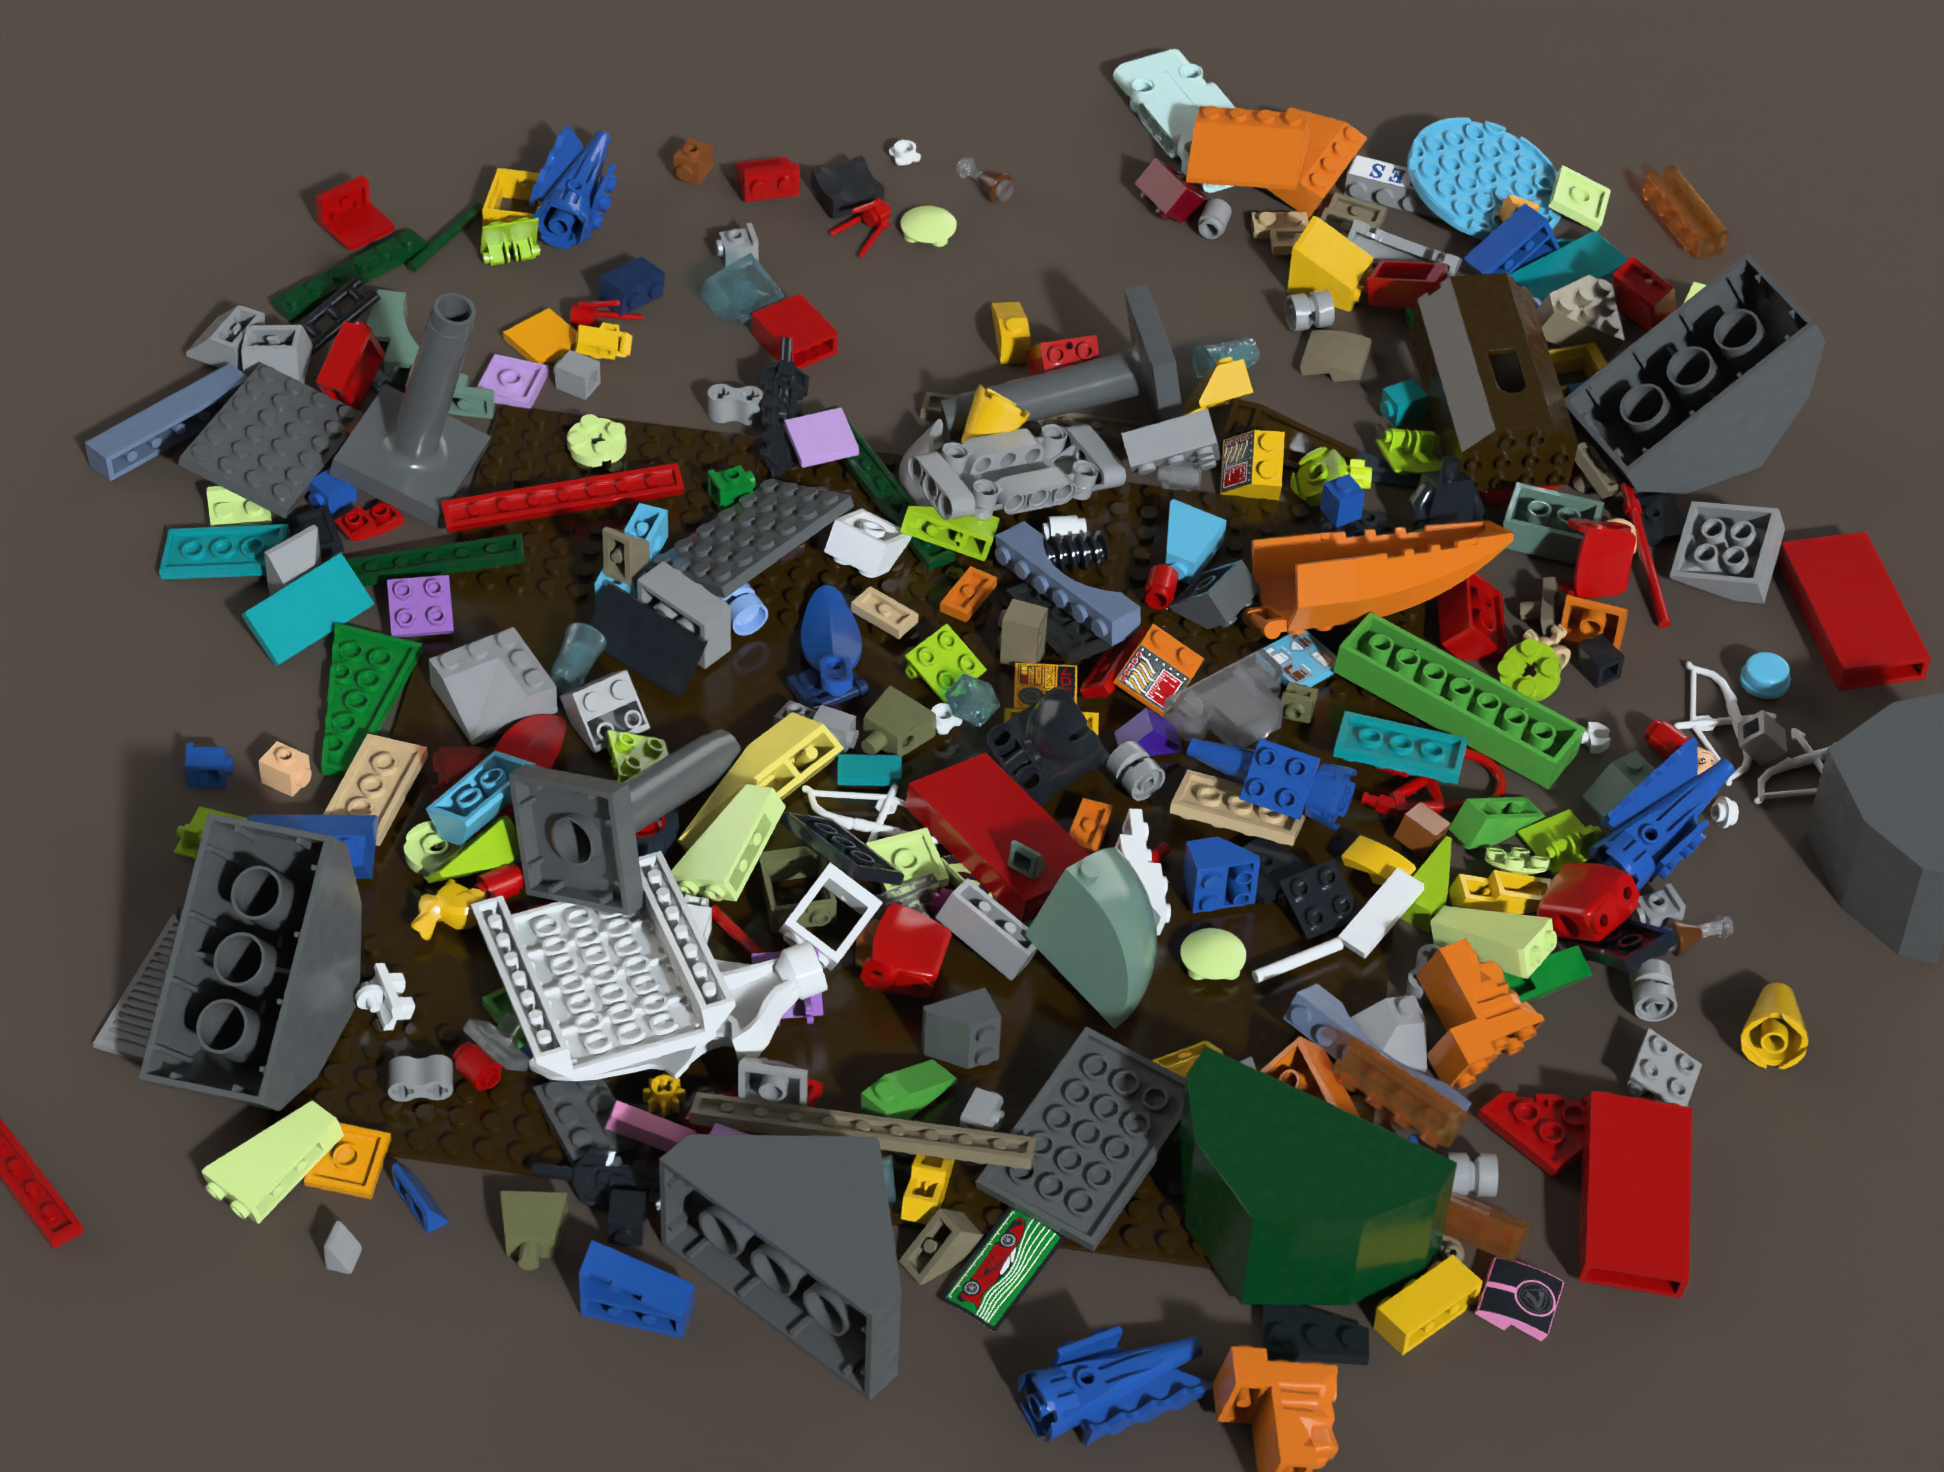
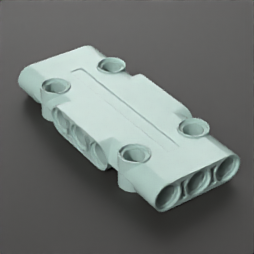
M1171 49L1119 65L1113 73V79L1124 93L1130 96L1131 110L1138 113L1141 123L1170 158L1179 156L1182 159L1181 170L1186 175L1194 125L1200 106L1234 109V105L1214 82H1205L1202 78L1203 70L1200 66L1190 64L1177 49ZM1199 183L1208 193L1233 187L1229 185Z

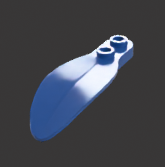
M823 585L814 592L807 605L801 627V648L809 664L819 671L822 689L828 692L829 695L843 696L853 688L852 669L860 660L862 639L855 617L843 595L835 587Z

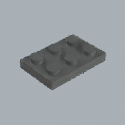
M603 1078L586 1081L553 1080L533 1087V1097L572 1167H575L592 1147L617 1151L616 1154L637 1147V1140L605 1128L616 1100Z

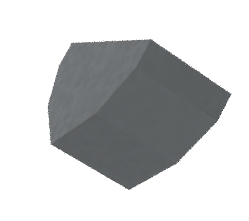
M1746 253L1564 398L1572 419L1594 441L1596 446L1636 491L1687 494L1755 470L1764 464L1809 398L1826 341L1817 324L1749 253Z
M1944 692L1892 702L1828 748L1805 834L1840 907L1897 955L1937 965L1944 942Z
M208 813L139 1080L159 1087L280 1111L318 1077L357 1006L355 995L360 990L362 903L347 844L330 835Z

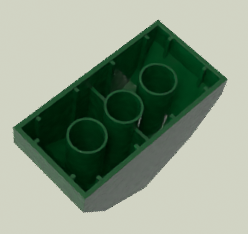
M1205 1047L1186 1074L1177 1152V1168L1184 1222L1188 1232L1240 1304L1352 1305L1404 1285L1411 1279H1419L1426 1273L1442 1246L1457 1162L1213 1049Z

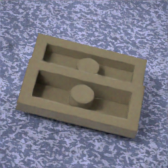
M1335 192L1329 207H1325L1320 219L1347 238L1354 219L1380 229L1387 215V207Z
M1312 330L1300 364L1301 373L1303 376L1330 373L1333 382L1360 380L1372 341L1370 338L1350 332Z

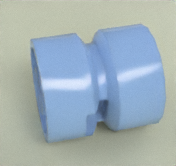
M748 582L726 598L716 596L731 606V628L738 635L752 634L760 629L767 620L768 610L761 599L756 596L755 591Z

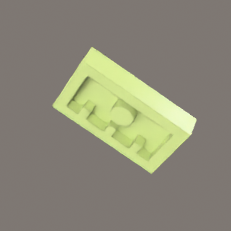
M221 486L207 487L211 527L270 525L272 523L269 510Z

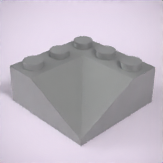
M1208 409L1121 433L1132 473L1138 472L1139 475L1156 471L1157 466L1167 464L1168 467L1199 468L1200 471L1214 468L1216 462L1221 461Z
M1691 501L1670 578L1734 601L1764 604L1785 532V526L1779 509Z
M514 627L429 659L431 686L472 745L507 732L513 725L526 717L537 714L557 713L556 685Z

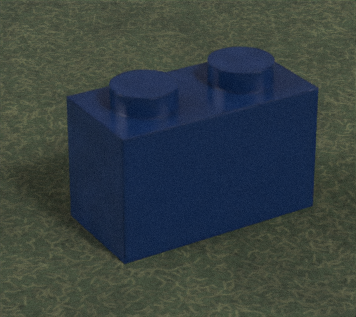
M641 256L600 276L598 300H619V306H611L609 308L622 316L663 296L665 272Z

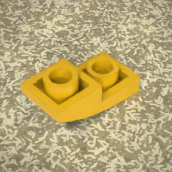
M1361 835L1341 855L1345 866L1369 873L1372 882L1383 885L1397 868H1400L1409 875L1416 870L1415 865L1399 853Z

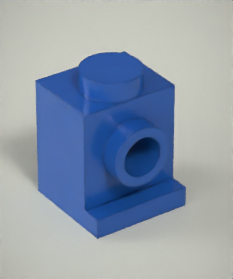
M187 743L185 771L188 788L227 787L228 774H233L234 770L233 755H226L225 747H194V743Z

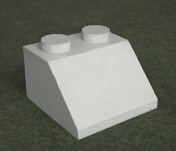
M859 509L834 521L824 552L833 556V560L840 564L851 565L859 569V573L863 576L875 578L889 572L910 542L912 536L899 532L900 527L864 509Z

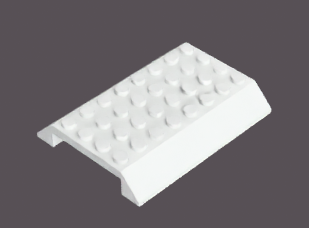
M661 851L639 857L645 906L629 916L560 901L511 915L503 895L471 904L473 914L536 1064L574 1081L590 1078L607 1071L625 1068L638 1062L659 1058L662 1055L707 1043L736 1007L735 1000Z

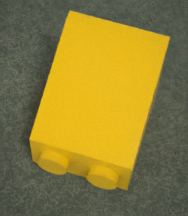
M1313 216L1292 248L1287 292L1293 294L1305 293L1308 297L1310 292L1328 290L1332 296L1334 307L1351 312L1356 302L1360 303L1363 299L1365 280L1371 275L1373 257L1319 217Z

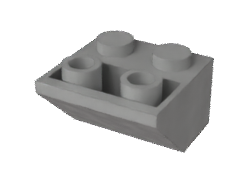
M242 305L232 308L212 322L187 350L186 356L218 368H222L230 363L238 370H241L243 368L241 348L247 325H266L264 313Z
M247 325L241 348L243 373L249 377L259 364L263 363L304 384L313 344L303 325Z
M627 670L613 672L560 695L572 727L594 753L609 746L607 730L636 735L650 729Z

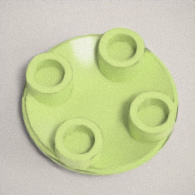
M936 206L913 208L907 211L901 219V229L907 242L932 243L937 247L945 246L948 243V238L954 234L957 226L956 220L950 212Z
M1512 847L1510 853L1499 848H1486L1485 861L1504 872L1531 875L1542 873L1549 869V858L1530 856V850L1526 848Z
M1206 928L1197 930L1188 935L1181 945L1180 955L1182 962L1188 969V975L1195 980L1204 978L1236 979L1240 975V970L1246 961V950L1241 940L1232 933L1222 929Z

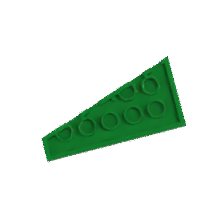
M335 623L327 699L328 708L325 720L326 729L321 761L322 775L343 779L367 734L378 735L422 654V643Z

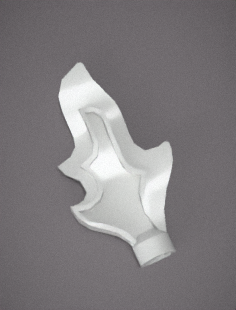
M807 940L782 950L779 958L756 964L714 959L735 1000L736 1007L707 1043L577 1081L597 1080L647 1069L665 1070L677 1080L699 1056L722 1046L734 1047L738 1061L745 1056L757 1058L769 1044L782 1015L798 999L804 1000L828 990L824 972L813 946ZM534 1057L529 1061L532 1071L550 1080L574 1081L536 1064Z

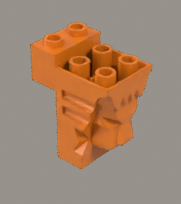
M1467 938L1439 948L1416 975L1447 1031L1427 1054V1058L1439 1080L1451 1087L1458 1086L1459 1089L1470 1086L1477 1080L1475 1076L1485 1071L1489 1067L1488 1064L1498 1058L1497 1055L1506 1052L1507 1056L1521 1051L1525 1047L1524 1042L1537 1034L1536 1029L1545 1020L1542 1014H1538L1526 1001L1521 1003L1518 994L1508 988V983L1505 981L1501 966H1497L1496 962L1492 960L1478 962L1475 949H1472Z
M1250 1345L1231 1346L1212 1384L1217 1422L1248 1423L1252 1425L1257 1472H1312L1313 1469L1323 1468L1328 1460H1332L1335 1457L1339 1447L1332 1431L1335 1420L1332 1403L1336 1402L1337 1365H1324L1320 1362L1294 1363L1287 1360L1268 1361L1266 1348H1253Z

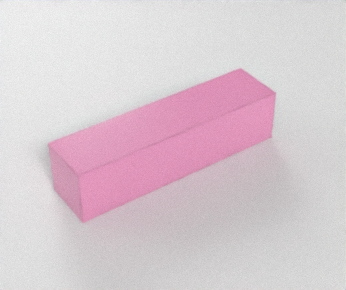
M617 1100L610 1112L605 1127L608 1130L665 1152L671 1150L688 1134H696L697 1132Z

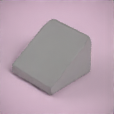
M340 1221L334 1223L323 1246L326 1269L351 1274L362 1251L360 1243Z

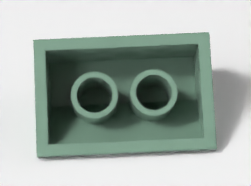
M1635 750L1611 762L1582 795L1581 800L1603 820L1608 812L1613 810L1631 791L1636 789L1655 769Z

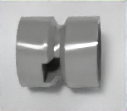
M1328 290L1310 292L1308 297L1305 293L1288 295L1286 297V319L1292 332L1308 330L1311 325L1315 328L1333 326L1335 310L1332 296Z
M1127 741L1118 746L1110 754L1106 763L1109 773L1119 783H1122L1123 788L1137 801L1151 797L1160 789L1165 780L1164 770L1154 759L1149 757L1148 753L1136 741Z
M1650 959L1642 963L1640 969L1629 972L1634 1010L1640 1019L1656 1022L1665 1020L1676 1012L1677 1000L1669 964L1660 959Z
M1446 1152V1158L1457 1162L1451 1197H1467L1470 1191H1473L1476 1197H1496L1498 1190V1161L1496 1153L1475 1152L1473 1157L1470 1158L1466 1152Z

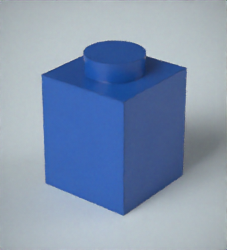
M330 467L311 479L309 501L315 509L328 505L331 515H334L358 499L357 488L350 485L349 482L329 475Z
M1350 474L1323 483L1320 510L1336 528L1362 518L1365 491Z

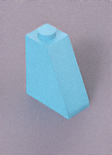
M1175 499L1171 500L1165 565L1177 571L1179 575L1178 580L1190 585L1200 575L1224 543L1226 520Z

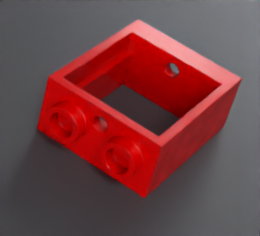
M1631 256L1612 274L1618 311L1646 333L1676 310L1674 287L1635 257ZM1648 279L1652 280V282L1646 283L1645 281Z
M1381 260L1376 268L1372 269L1370 277L1365 280L1364 294L1368 296L1369 306L1416 308L1419 297L1427 292L1431 295L1441 288L1440 283L1448 278L1447 264Z
M344 321L316 380V384L323 394L358 411L385 356V352L370 326L356 321L355 324Z
M1097 335L1043 342L1026 351L1029 376L1100 358Z

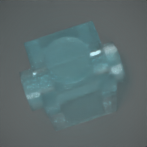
M963 674L944 694L953 716L980 727L1000 707L992 685L967 674Z

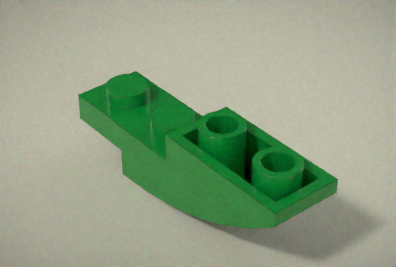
M1578 945L1548 955L1529 978H1521L1504 973L1508 988L1518 994L1521 1003L1525 1001L1527 1003L1535 1002L1593 975Z

